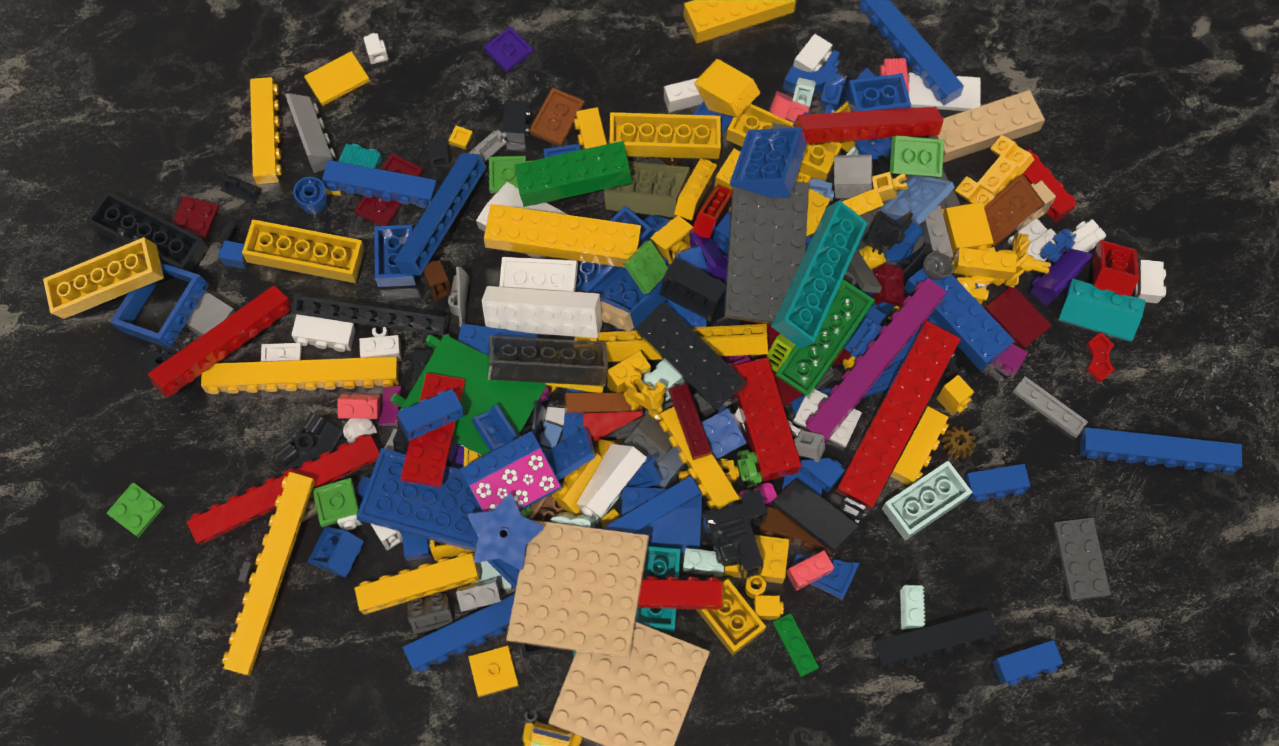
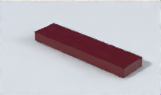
M683 384L668 389L692 460L712 455L688 385Z

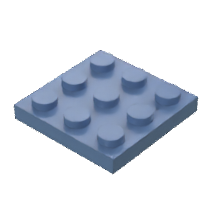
M913 175L906 182L909 189L899 190L897 192L898 197L890 199L880 210L896 220L911 211L913 213L912 223L919 225L937 208V205L949 195L955 186L951 181Z

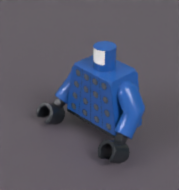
M849 69L845 75L828 72L821 96L823 113L836 112L843 106L844 101L848 99L846 94L848 87L847 79L855 80L859 77L854 69Z

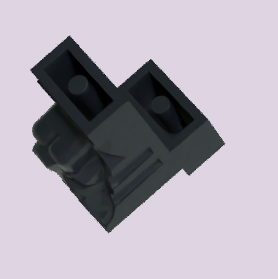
M754 489L743 492V495L740 496L739 505L732 503L722 510H709L704 515L703 521L707 537L712 539L717 563L722 564V566L737 565L742 580L762 574L764 566L751 527L764 524L768 512L760 490L754 491Z

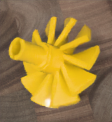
M1018 233L1017 240L1015 238L1013 240L1012 250L996 251L1017 255L1016 273L1011 280L1004 281L1006 286L1014 288L1015 285H1018L1019 276L1024 271L1034 270L1048 274L1050 270L1048 268L1051 266L1050 262L1037 260L1032 255H1029V253H1026L1031 241L1028 239L1029 235Z

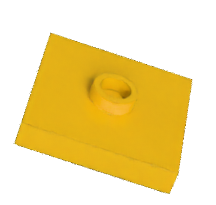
M508 646L469 656L478 697L518 686Z

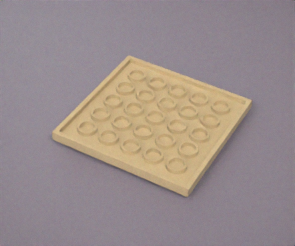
M534 521L543 525L544 529L526 545L523 569L519 571L507 641L629 659L649 536Z
M635 622L629 659L576 652L548 723L604 746H674L709 651Z

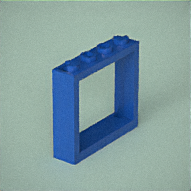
M161 263L163 274L190 283L159 333L132 324L159 280L129 292L110 323L123 333L170 349L209 284L198 274Z

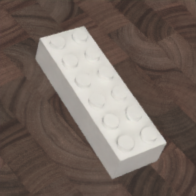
M487 286L482 298L485 325L489 328L523 333L598 338L601 330L600 294Z

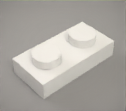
M300 343L262 344L261 362L301 360L302 346Z

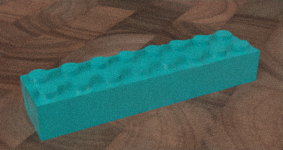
M840 200L825 209L771 325L772 328L800 349L815 342L868 224L867 221Z

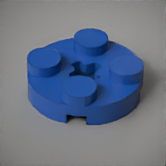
M891 137L855 140V148L858 149V153L860 155H872V159H878V156L882 155L885 157L891 151Z

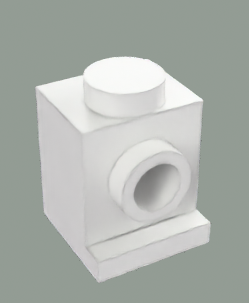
M370 34L363 37L371 64L388 60L384 42L379 40L378 34Z

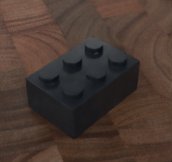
M675 258L664 275L659 295L711 321L721 304L727 285L720 279L713 278L704 271L690 266L687 262Z

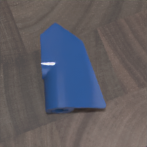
M912 223L904 233V240L900 244L896 243L890 250L884 251L888 262H899L910 257L914 245L924 233L919 225Z

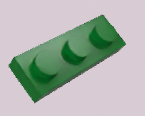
M790 613L774 621L772 624L800 678L818 670L819 666L792 614Z

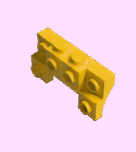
M1001 135L990 148L999 158L977 183L966 176L955 189L958 195L971 204L983 203L985 207L1016 178L1022 175L1034 161L1032 154L1018 147L1016 142L1004 135Z

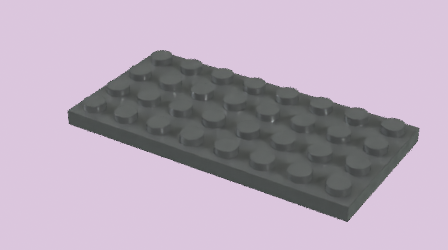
M795 181L790 198H770L732 186L724 318L773 323L805 254L809 183Z

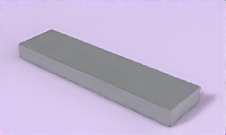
M1024 376L1013 391L1014 394L1075 438L1088 423V421L1026 376Z

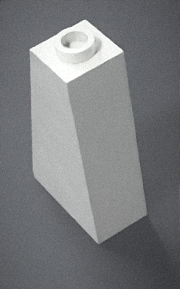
M611 444L576 503L582 508L581 512L589 517H592V515L600 517L647 457L633 446Z

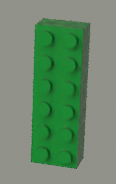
M623 141L515 164L518 189L523 207L632 183Z
M843 279L815 342L801 349L795 346L776 373L777 378L809 399L875 304V300Z

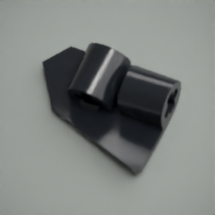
M929 243L906 260L898 263L897 267L903 269V285L912 275L923 268L925 256L932 252Z
M534 401V410L526 422L527 426L523 428L521 436L532 431L537 442L547 413L545 407L540 402Z

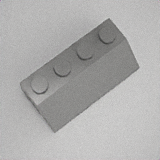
M285 94L313 172L325 170L327 161H333L336 157L333 149H329L327 146L330 141L327 133L323 134L322 129L325 128L322 119H317L316 114L319 111L316 103H312L310 97Z

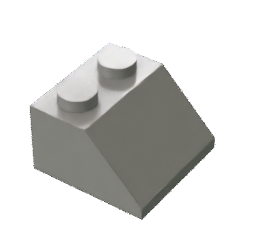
M872 155L834 156L835 198H852L873 190Z

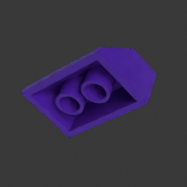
M689 230L690 247H701L709 275L720 279L726 284L727 257L720 252L718 243H714L711 237L709 239L702 238L692 232V230Z
M1069 249L1066 253L1062 252L1061 258L1054 265L1051 264L1048 267L1050 269L1048 274H1044L1042 278L1038 276L1032 282L1033 288L1030 293L1045 306H1048L1067 287L1071 279H1074L1084 269L1093 256L1091 253L1075 249Z

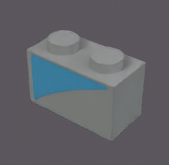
M497 577L458 587L456 591L461 612L498 603L502 599Z

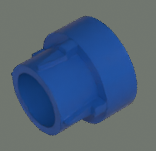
M305 177L296 183L293 190L295 200L307 214L319 213L327 207V191L320 179Z

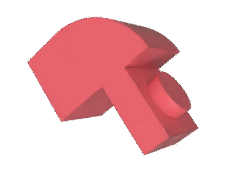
M777 91L769 111L780 118L795 122L797 115H803L804 112L808 113L810 107L793 100V97Z

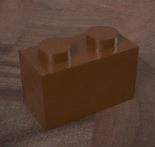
M440 260L428 262L423 273L434 301L451 295L449 281Z

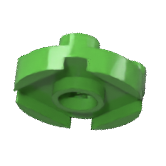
M747 449L739 451L737 456L741 455V459L737 460L741 479L743 482L747 481L748 485L745 487L748 490L756 488L758 483L762 482L761 474L756 470L755 466L757 463L756 455L754 452L750 453Z

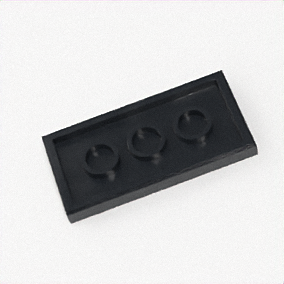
M797 478L771 504L832 553L858 529L856 523Z

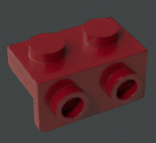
M886 263L875 268L873 274L882 287L880 293H873L875 305L883 302L898 307L903 305V269Z

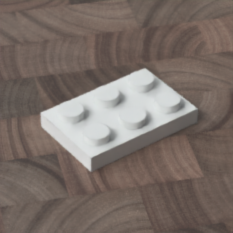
M817 390L814 391L809 399L804 397L793 423L806 428L807 424L805 422L812 414L815 416L819 411L818 406L824 399L827 401L830 397ZM853 409L829 440L845 448L862 412Z

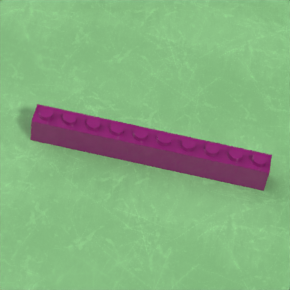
M929 278L924 282H919L915 288V294L912 297L909 295L903 302L904 307L900 312L897 310L892 315V322L888 326H883L878 333L880 336L876 341L872 340L866 348L868 350L864 356L860 355L854 363L856 366L852 371L848 370L843 375V382L833 387L830 392V398L827 401L824 399L818 406L819 411L816 415L812 414L805 422L808 432L824 435L825 444L945 298L946 291Z

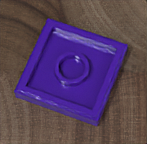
M511 27L507 28L483 47L484 51L506 73L534 53L533 48Z

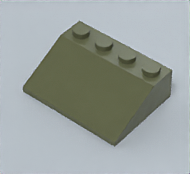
M628 161L632 183L604 190L606 210L620 211L626 206L633 213L677 217L678 215L674 213L678 197L688 181L690 167Z

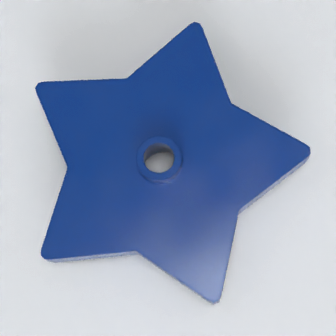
M509 493L493 511L469 513L467 515L479 537L474 557L475 563L501 559L522 570L526 545L544 529L543 525L521 515L512 493ZM506 530L508 532L507 537L502 538L500 531Z

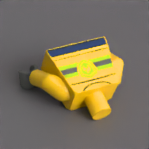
M529 712L525 713L527 722L523 733L525 746H580L582 736L573 735L572 732L559 727L537 722L538 716L536 712L533 719H528Z

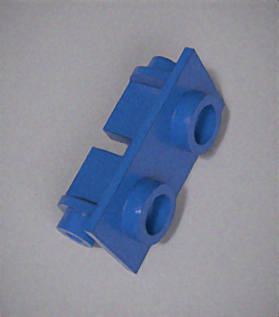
M1069 229L1061 230L1053 238L1057 245L1055 246L1050 241L1040 250L1041 253L1039 255L1043 259L1047 258V262H1057L1065 249L1069 250L1074 246L1077 234L1075 233L1071 236L1072 233Z
M866 317L844 349L851 352L850 354L855 358L864 355L867 346L875 339L882 326Z

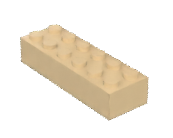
M1028 90L943 118L944 121L940 134L930 135L929 138L944 140V163L992 147L1001 135L1013 140L1040 131L1045 119L1033 95Z

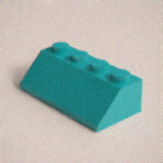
M1072 278L1066 287L1058 320L1132 342L1142 319L1146 300L1127 295L1121 296L1109 290H1100L1093 284Z

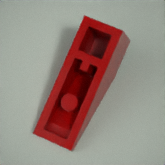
M643 412L583 413V428L590 432L592 442L600 441V438H605L641 419Z

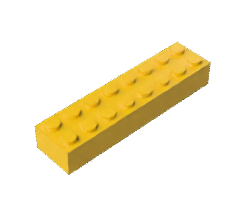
M490 204L484 242L485 248L625 268L623 263L638 249L641 225Z

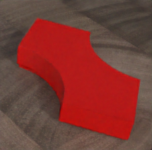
M1102 332L1086 344L1091 353V363L1086 371L1099 384L1114 371L1109 360L1110 350L1114 344Z

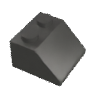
M648 413L645 414L622 441V444L633 446L643 455L648 454L651 456L657 454L658 459L653 463L654 466L659 463L672 446L668 438L670 436L667 431L663 432L659 423Z

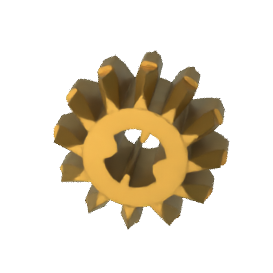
M962 426L959 430L956 427H952L951 431H946V437H943L942 442L945 443L943 449L949 450L947 456L954 454V459H957L959 455L962 459H965L966 454L971 455L973 453L972 449L976 446L973 443L975 436H969L970 430L964 432Z

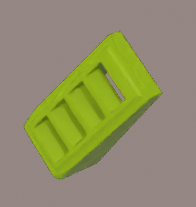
M782 334L776 337L767 355L771 369L776 372L779 371L796 346ZM770 360H773L774 362H776L777 364H779V366H777L776 364H774V363L771 362Z

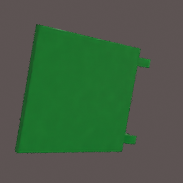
M428 335L425 339L426 344L436 348L407 399L405 400L401 396L393 394L390 399L392 403L401 407L400 411L405 407H412L418 404L426 373L465 379L460 403L463 407V417L456 420L453 437L458 438V444L481 456L491 453L471 421L474 417L490 411L492 406L496 404L504 412L509 424L515 429L517 435L515 439H517L534 410V401H539L547 385L451 337L444 335L440 341L434 336Z

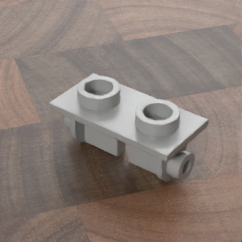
M499 130L493 131L468 154H479L485 163L489 157L493 156L507 142L501 137L502 133Z

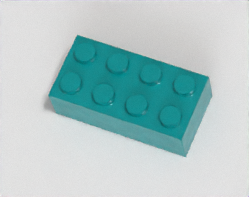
M648 547L642 580H646V577H657L658 580H666L667 577L678 578L681 549ZM638 608L635 622L662 633L674 634L676 609Z

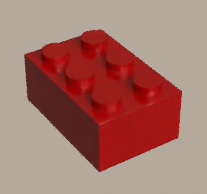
M1100 240L1092 257L1094 286L1100 290H1109L1121 296L1127 295L1131 297L1139 280L1137 250Z

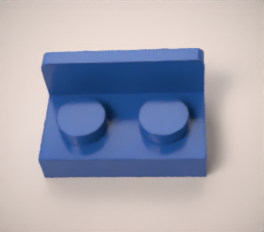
M648 454L644 455L647 458L628 481V487L646 488L657 485L662 481L653 464L658 459L657 454L651 456Z

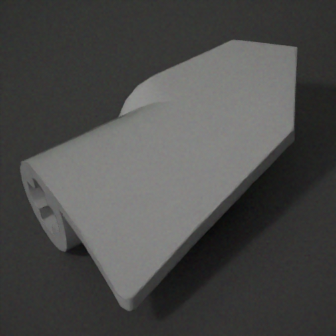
M456 267L457 275L453 276L448 303L451 313L459 316L461 327L462 323L465 324L466 301L470 279L461 267Z

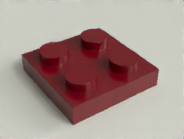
M183 196L172 224L203 240H207L220 207L213 203Z

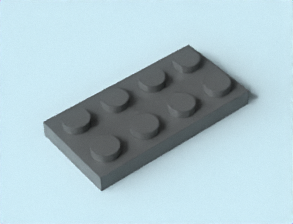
M1086 518L1055 522L1053 527L1069 601L1110 596L1094 519Z

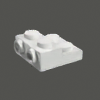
M1036 218L1008 240L1009 244L1013 247L1014 238L1017 240L1018 233L1029 235L1028 239L1031 241L1026 253H1029V255H1032L1037 260L1046 262L1048 259H1043L1039 255L1041 253L1040 250L1050 241L1056 246L1057 243L1053 238L1057 234L1052 229L1047 230Z

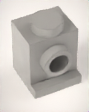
M801 430L798 438L794 439L799 456L812 458L815 462H819L825 450L824 435Z

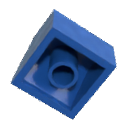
M325 527L307 563L334 575L346 577L351 571L352 564L360 553L364 541L346 530Z

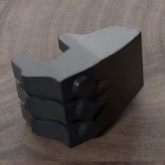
M847 496L839 511L858 525L866 505L863 503L859 504V501L852 500L851 497Z

